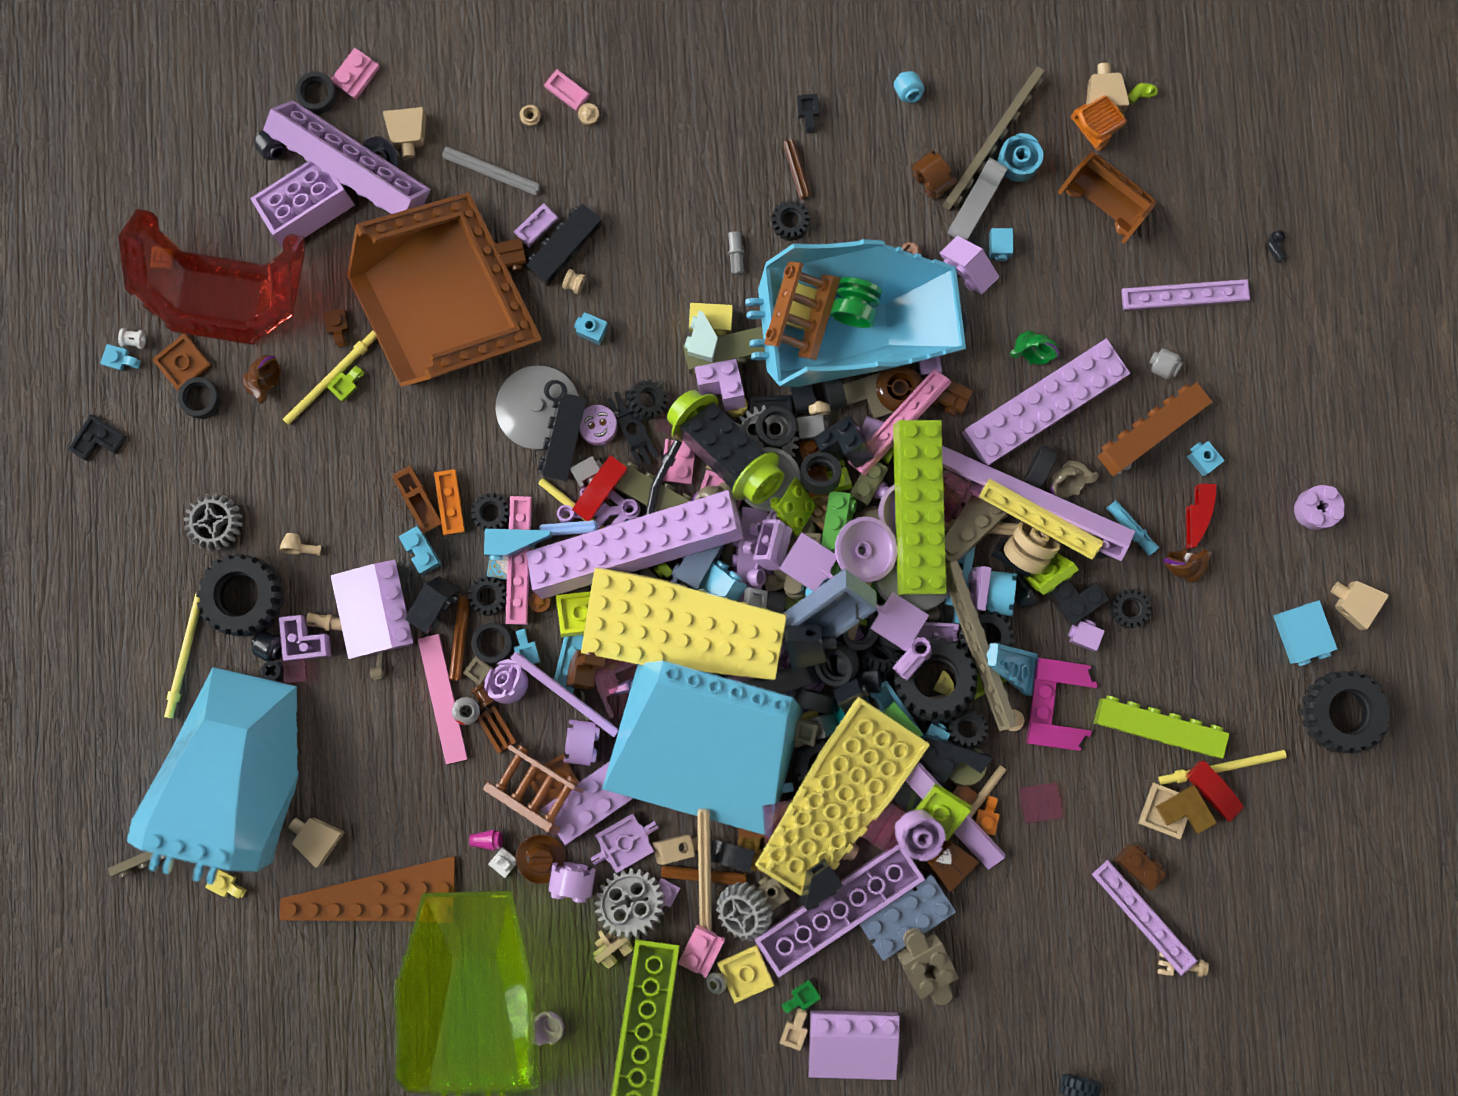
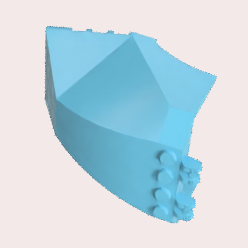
M862 239L861 241L834 244H792L766 262L758 288L759 298H749L745 301L746 306H760L761 311L747 312V318H761L764 338L750 341V347L765 348V352L751 353V360L766 359L767 372L779 386L800 387L890 369L966 349L956 266L936 259L929 260L921 257L919 253L912 254L904 251L901 247L895 248L886 245L881 240ZM788 261L803 263L801 272L819 279L821 275H832L840 279L853 277L869 281L879 286L883 291L879 299V305L873 307L877 314L871 328H857L845 325L829 315L816 361L798 357L799 349L784 343H780L779 347L764 344L766 331L771 322ZM799 280L798 282L800 284L817 289L816 286L810 285L803 281ZM786 325L783 334L802 341L805 331Z
M212 667L173 747L131 821L127 842L140 850L153 853L149 866L151 871H156L161 855H165L167 858L163 866L164 874L171 872L175 858L197 863L193 880L198 882L202 878L204 866H211L207 876V883L213 885L218 868L229 871L258 872L273 862L280 832L291 799L294 796L299 775L297 771V686Z

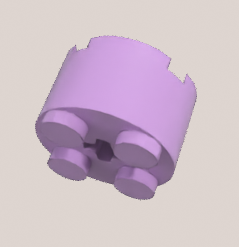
M1318 485L1305 490L1299 495L1294 505V514L1301 525L1311 530H1322L1335 525L1344 516V501L1335 487Z
M570 719L569 724L573 726L567 730L565 752L568 754V758L564 757V762L590 766L591 762L595 763L597 750L593 748L594 741L599 739L600 728L596 727L594 722Z
M922 809L911 811L895 824L896 840L909 857L919 859L920 861H927L936 857L941 852L943 841L945 842V832L931 814Z
M558 862L553 863L548 889L551 892V897L555 899L571 897L575 902H586V898L592 896L595 869L592 868L589 871L587 870V865L564 862L563 866H558Z

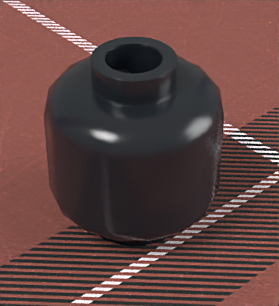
M263 130L257 133L254 147L266 160H277L283 156L285 144L272 139Z
M263 631L253 638L251 642L252 652L257 658L268 662L282 657V644L279 636Z

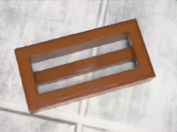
M496 706L479 715L478 721L498 754L507 749L509 744L514 745L517 743ZM492 712L495 714L510 742L507 743L490 715ZM484 717L488 719L496 735L503 745L502 747H500L497 743L496 739L494 738L493 734L491 733L490 729L483 719Z

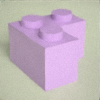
M959 236L953 239L940 252L944 263L956 266V272L964 278V285L971 292L976 291L983 294L999 278L984 250Z
M736 359L695 367L698 389L701 395L721 394L725 411L746 407Z
M297 615L279 618L283 661L332 657L330 635L308 636L306 616Z

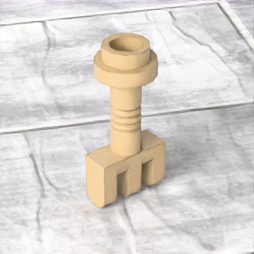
M1199 959L1198 963H1195L1187 971L1197 972V977L1207 976L1208 962ZM1159 960L1158 965L1167 966V970L1158 969L1157 973L1173 976V966L1168 961Z

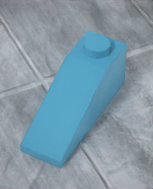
M485 529L484 555L490 557V560L502 561L503 557H510L551 538L552 532L550 530Z

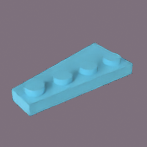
M990 643V649L987 653L988 666L1025 696H1033L1038 654Z

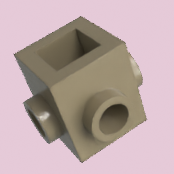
M769 875L758 881L759 886L756 889L757 891L762 890L761 895L767 897L766 902L771 904L770 911L789 899L784 891L787 889V886L772 877L770 878ZM768 889H775V893L768 894Z

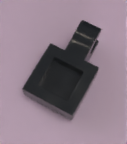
M817 94L797 95L798 118H805L806 133H814L813 117H819Z

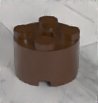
M934 149L912 165L913 177L919 184L921 182L924 183L926 188L924 191L931 200L939 198L958 183L956 177H950L949 174L952 170L939 153L935 154Z

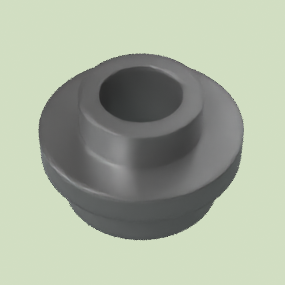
M713 972L706 980L707 987L712 993L721 994L726 990L728 981L724 974Z

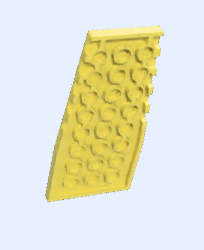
M595 567L581 653L594 652L596 656L644 665L646 662L666 661L701 672L774 680L777 674L787 615L769 611L770 609L751 606L748 603L733 601L723 596L708 594L705 591L690 589L687 586L662 579Z
M858 697L816 758L756 863L757 868L799 895H802L806 871L824 858L832 869L835 870L838 867L839 861L845 853L851 851L858 837L864 835L868 830L867 826L873 819H877L896 795L930 744Z

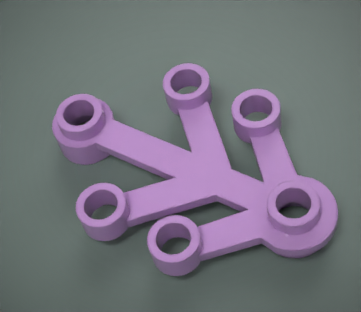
M583 487L580 490V496L582 495L586 487ZM614 491L608 499H611L618 506L610 507L604 503L594 516L597 517L594 521H597L599 529L612 515L618 516L611 525H607L605 528L625 522L626 520L635 519L640 514V505L634 499H623ZM562 505L557 510L558 519L562 523L582 518L572 511V507L569 505ZM629 507L634 509L631 513L626 512ZM569 513L570 517L565 519L563 515Z
M770 511L766 517V520L780 519L775 511ZM762 522L751 523V535H759ZM757 540L744 543L743 551L745 554H754ZM756 563L754 569L747 573V582L752 586H763L766 575H774V571L762 569L760 564Z

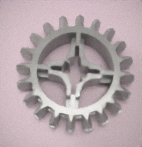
M214 493L212 497L210 494H205V501L203 498L197 497L199 504L192 502L193 510H186L190 517L184 518V521L189 522L188 525L184 526V529L191 530L187 537L193 538V544L199 543V548L204 549L207 546L209 551H212L214 546L216 550H221L222 544L225 547H229L228 540L235 542L236 539L233 535H240L241 533L236 528L243 526L242 523L237 522V520L242 518V515L235 514L239 511V507L233 506V500L227 501V496L222 495L219 497L217 493ZM214 506H222L227 512V516H219L217 511L214 510ZM205 510L204 518L199 520L201 513ZM213 518L217 519V522H214L213 526L209 525L210 522H213ZM228 524L225 532L221 534L222 527ZM199 529H208L213 539H206Z
M747 882L729 885L721 892L720 898L716 902L719 905L716 911L720 913L718 919L723 921L722 926H726L728 928L727 933L732 932L734 938L740 937L741 941L757 939L768 931L769 925L773 921L771 919L773 912L769 910L771 904L766 902L767 897H763L761 895L762 890L757 891L755 885L749 887Z

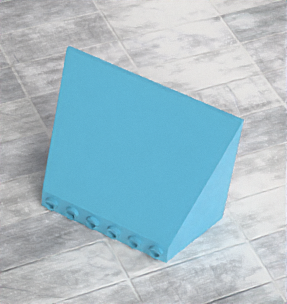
M666 661L646 662L644 665L638 664L602 790L698 816L699 809H709L710 820L770 837L796 742L793 740L797 720L802 719L804 710L792 697Z

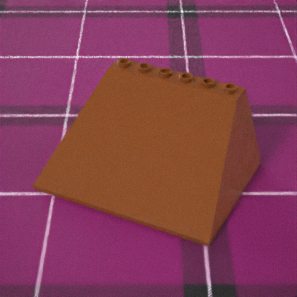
M470 192L356 225L347 277L401 387L428 380L542 340L506 265L503 264L500 258L501 255L494 246L495 243ZM489 245H491L495 257H497L501 266L493 264L491 258L494 256L489 255L491 253Z

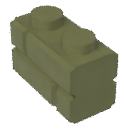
M878 462L868 471L866 476L860 474L850 492L858 504L865 508L868 506L888 470L886 466Z

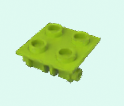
M797 476L794 477L782 498L773 497L770 500V506L777 512L778 518L792 529L796 537L799 536L816 508V504L809 497Z

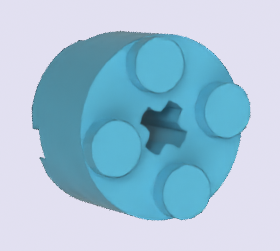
M1020 133L1007 139L998 156V162L1008 167L1005 177L1015 182L1028 181L1035 175L1042 163L1043 149L1039 145L1038 140L1029 134Z
M991 571L985 609L989 610V614L995 611L998 612L997 615H1013V610L1009 609H1013L1016 573Z

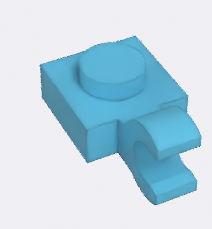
M107 344L100 364L123 371L125 365L139 369L141 361L128 356V350Z
M526 629L516 631L520 646L514 647V651L520 653L533 664L541 662L535 641L528 642Z

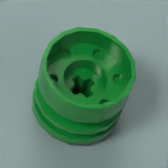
M853 277L841 278L836 292L839 298L834 300L830 316L845 325L857 328H871L877 314L873 307L879 305V299L883 292L882 289L866 280Z

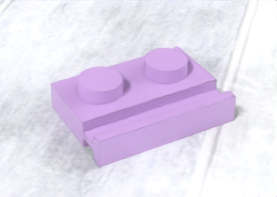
M972 567V571L968 575L970 597L977 611H985L991 567Z

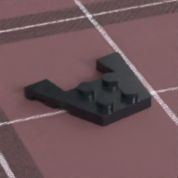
M927 734L923 740L930 745L918 762L943 786L961 761L981 774L991 762L993 756L988 753L983 754L974 751L975 749L969 747L964 748L955 745L954 742Z

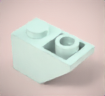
M698 311L697 317L693 316L690 328L693 329L691 337H687L685 349H688V356L712 362L718 344V337L704 313Z

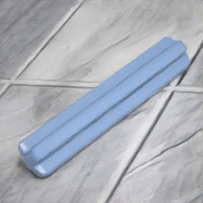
M597 521L542 524L539 530H550L552 536L583 534L598 530Z

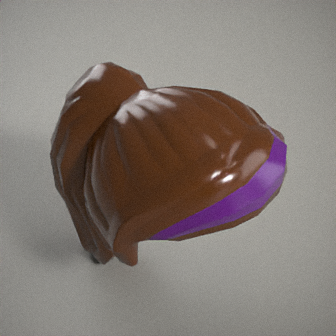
M263 355L256 359L250 365L249 371L243 376L245 389L249 394L257 398L259 404L267 400L266 392L273 386H278L281 367L276 357Z
M1183 549L1179 552H1169L1163 562L1164 566L1174 576L1184 578L1186 582L1191 583L1198 581L1205 575L1213 552L1203 549L1202 552L1193 554L1188 553L1187 549Z

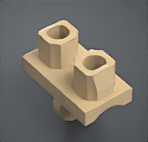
M601 929L598 932L601 938L595 942L598 949L593 954L597 963L601 962L609 969L617 962L612 952L619 949L625 956L633 950L630 940H627L625 934L622 939H619L616 934L613 937L609 932L605 933Z

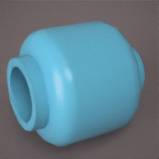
M913 71L902 72L894 82V88L903 102L914 103L921 98L924 92V85L921 79Z

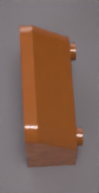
M1093 152L1074 169L1057 192L1061 195L1066 190L1067 194L1073 198L1084 195L1116 220L1114 224L1117 233L1125 236L1121 241L1123 244L1126 243L1157 204L1150 194L1101 156Z

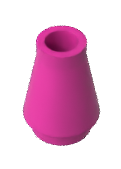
M496 829L470 834L469 844L471 847L496 851L502 848L503 835L501 831Z

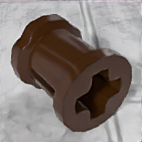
M485 682L471 690V693L475 694L480 703V709H484L496 702L485 690Z

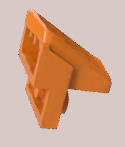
M1107 95L1100 97L1089 105H1082L1075 109L1071 115L1072 120L1098 151L1102 150L1111 139L1112 134L1127 122L1122 112Z

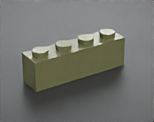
M762 327L719 336L712 362L688 356V349H685V345H683L689 373L696 375L695 367L732 359H736L737 365H742L751 359V353L765 352L764 347H750L751 340L764 339Z
M621 462L628 468V472L615 489L647 507L650 487L655 476L648 472L645 475L638 471L639 467L631 462L627 464ZM667 483L661 484L655 512L691 502L693 498L685 493L682 496L674 492L676 489Z

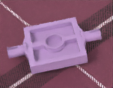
M631 814L596 834L595 836L601 846V852L590 857L592 861L600 857L593 864L596 865L606 859L611 863L615 872L618 873L654 852V849L649 842L648 834L659 829L658 826L651 828L656 825V822L654 821L643 827L638 823L635 815Z

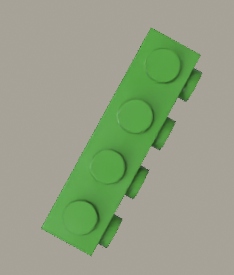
M834 491L829 493L821 545L834 554L835 543L840 530L852 520L853 513L856 512L857 501L851 493ZM837 559L830 570L833 576L842 571Z

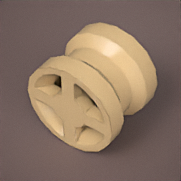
M569 269L564 278L562 288L565 290L571 289L578 295L583 288L586 275H578L574 270Z

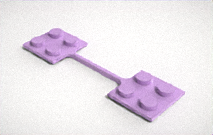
M801 533L779 569L810 590L815 591L820 587L823 580L834 577L830 570L836 561V555ZM892 592L883 606L877 605L878 616L870 629L907 652L929 615Z

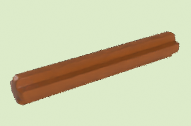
M459 596L449 676L451 680L459 681L462 675L470 603L467 596Z
M664 865L662 866L661 877L699 881V869ZM711 870L712 883L731 885L738 882L741 884L746 883V874Z

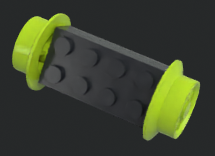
M690 390L673 403L667 415L668 422L673 426V439L684 442L733 490L732 495L736 500L748 499L754 505H759L776 493L784 480V473L778 468L779 456L774 452L766 453L718 407V399L715 395H701L697 390Z

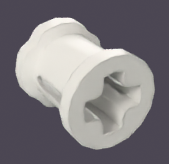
M126 328L120 329L118 336L120 347L128 345L143 349L146 340L144 330L136 332L127 331Z

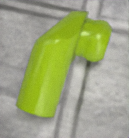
M1146 83L1136 85L1127 95L1129 103L1134 104L1139 97L1150 98L1156 96L1158 88L1153 84Z

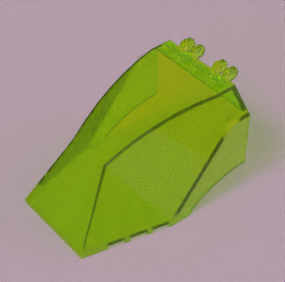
M512 891L423 893L415 916L416 920L413 930L409 936L405 956L402 959V966L395 981V1081L404 1092L441 1096H462V1094H486V1096L499 1094V1096H506V1093H520L537 1089L538 1053L532 979Z

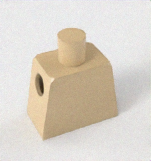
M1110 63L1099 64L1098 74H1093L1088 82L1086 104L1089 105L1100 97L1107 95L1121 112H1125L1129 106V100L1122 74L1111 73Z
M423 107L383 111L391 143L396 149H402V158H414V148L424 146L426 113Z
M1359 581L1350 582L1347 587L1337 582L1331 589V593L1340 598L1335 608L1359 630L1369 628L1389 596Z
M314 817L309 818L306 823L295 818L288 827L297 834L292 842L293 846L316 868L323 865L345 833Z
M686 834L652 842L657 864L664 865L694 857V851L698 850V837L691 838L690 835ZM679 844H684L683 851H679Z

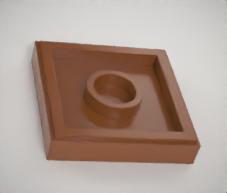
M186 333L152 359L177 391H179L181 385L186 380L200 377L212 367L211 363Z
M565 754L544 764L564 778L570 776L578 781L570 764L564 762ZM541 769L538 770L531 782L536 794L548 776ZM555 779L541 803L544 807L556 799L565 785Z

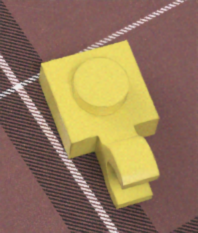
M218 868L213 885L207 883L205 887L222 897H227L228 893L236 898H243L247 889L234 883L237 877Z

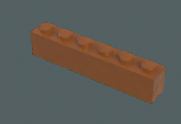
M1198 382L1191 387L1188 384L1177 391L1180 395L1176 398L1171 395L1162 402L1165 405L1160 409L1157 406L1148 412V419L1140 418L1132 424L1133 430L1129 432L1126 429L1117 435L1119 439L1117 442L1113 443L1111 440L1101 447L1103 452L1097 457L1112 476L1119 473L1212 403V400Z

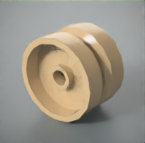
M1022 521L1014 530L1013 536L1006 542L1004 552L1017 567L1026 572L1041 574L1048 567L1050 559L1054 558L1059 551L1060 544L1059 541Z

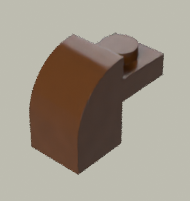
M578 649L572 656L569 664L566 686L581 690L593 688L596 670L605 667L606 658L598 657L594 652L584 654Z

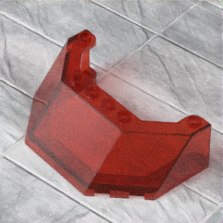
M136 209L118 235L125 290L131 296L133 294L143 302L142 306L153 316H159L166 323L164 326L172 332L253 345L265 334L275 330L282 322L292 318L294 314L305 257V242L302 235L288 234L285 236L282 243L283 252L265 265L184 252L160 231L157 216L148 210Z

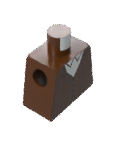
M948 839V841H943L941 852L926 862L941 884L951 892L972 871L979 861Z

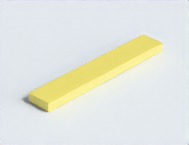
M990 478L979 495V498L1092 560L1103 545L1104 541Z

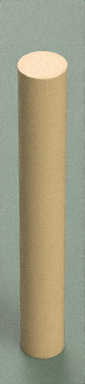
M999 765L971 804L972 809L968 814L971 818L1006 772V769Z

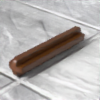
M794 139L784 141L785 152L799 198L801 200L807 199L811 193Z

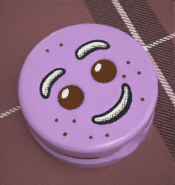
M603 405L587 407L583 412L579 429L582 438L589 444L596 446L611 442L618 430V423L614 413Z

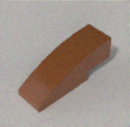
M412 465L392 474L393 480L423 534L442 524Z

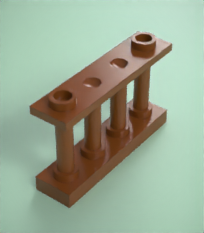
M788 261L771 322L766 331L764 344L779 347L780 343H784L798 348V357L816 361L840 278L832 275H821L819 279L801 272L803 263ZM799 280L817 287L815 299L796 293ZM793 301L811 308L808 320L789 313ZM786 322L805 328L802 341L783 334Z
M509 744L508 749L516 753L499 783L496 782L494 785L487 782L483 790L548 833L558 835L561 827L555 824V818L572 790L581 794L584 790L577 786L579 783L577 780L570 776L564 778L528 755L530 751L525 747L518 745L516 748ZM522 759H525L532 765L516 792L510 795L506 792L508 789L506 786ZM541 769L548 776L532 803L526 805L522 803L524 800L522 797L538 770ZM556 779L565 786L549 813L542 816L538 813L540 811L539 806Z

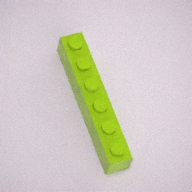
M1108 695L1106 699H1099L1093 724L1222 759L1224 757L1230 733L1223 732V727L1211 725L1208 728L1202 726L1203 722L1190 719L1189 722L1183 721L1180 715L1169 713V716L1162 715L1159 709L1148 707V710L1140 708V704L1128 701L1126 705L1119 703V698Z

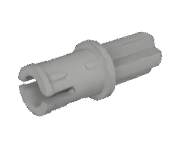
M741 232L728 233L730 249L728 255L730 256L731 272L736 275L742 274L744 272L742 257L744 250H742Z

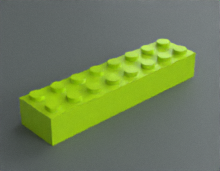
M898 420L893 424L897 595L941 596L946 594L941 420Z
M642 940L635 941L611 1096H658L680 951L678 945Z

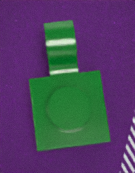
M808 979L791 991L794 997L781 1006L786 1013H789L799 1005L802 1010H805L821 999V997Z

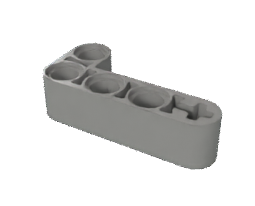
M992 158L988 159L947 234L954 238L959 236L968 240L1004 178L1008 167Z

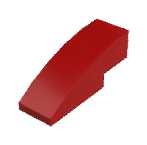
M610 455L572 508V511L584 520L591 521L628 472V468Z
M1198 484L1194 486V505L1186 507V549H1193L1198 545L1209 525L1214 510L1217 484Z
M1199 761L1186 774L1185 777L1195 785L1199 794L1228 822H1231L1244 808L1234 792L1205 761Z

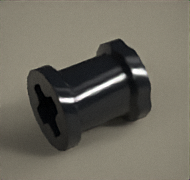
M268 661L262 666L261 673L267 680H281L285 675V667L280 662ZM271 667H276V675H271Z

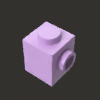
M1084 619L1083 622L1079 621L1076 625L1073 624L1068 634L1071 637L1069 642L1093 652L1097 651L1104 630L1095 627L1096 623Z

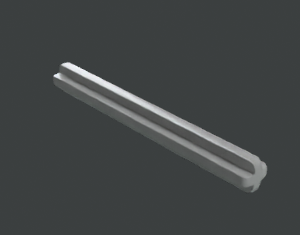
M450 147L444 148L442 153L444 159L533 195H537L539 192V183Z

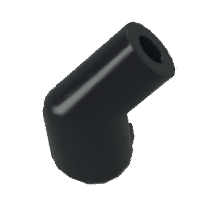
M1283 230L1274 231L1270 235L1267 245L1268 250L1277 262L1286 257L1280 248L1282 240L1286 237Z

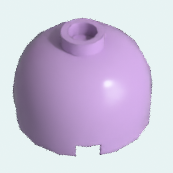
M507 659L498 662L499 666L495 670L490 669L484 684L488 695L495 701L503 704L515 703L521 699L528 688L529 682L526 671L513 660Z

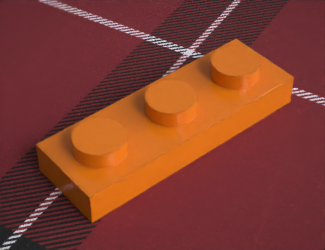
M456 470L434 472L443 535L465 533Z

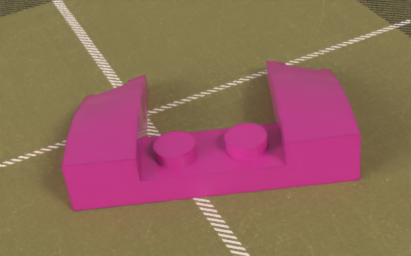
M1037 658L1026 744L1081 751L1082 748L1079 747V744L1085 735L1090 737L1092 731L1052 725L1056 683L1097 688L1096 681L1092 682L1088 673V669H1091V666Z

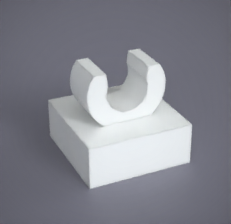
M502 847L488 865L506 878L516 865L515 856Z

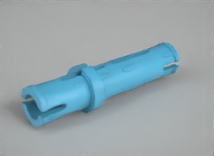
M1117 499L1106 508L1122 526L1135 531L1132 539L1133 542H1137L1148 556L1159 548L1147 534L1148 531L1146 529L1143 530Z

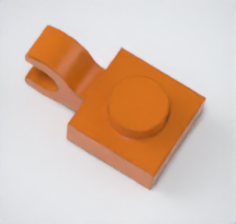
M987 796L984 810H977L975 822L986 834L995 836L1000 814L994 813L998 798Z

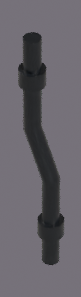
M674 439L668 453H665L661 460L663 463L650 487L645 515L655 513L659 487L670 466L673 467L676 461L675 456L682 445V442Z

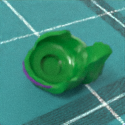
M1027 330L1017 337L1015 347L1010 351V355L1016 359L1023 356L1029 365H1045L1059 356V347L1050 337Z

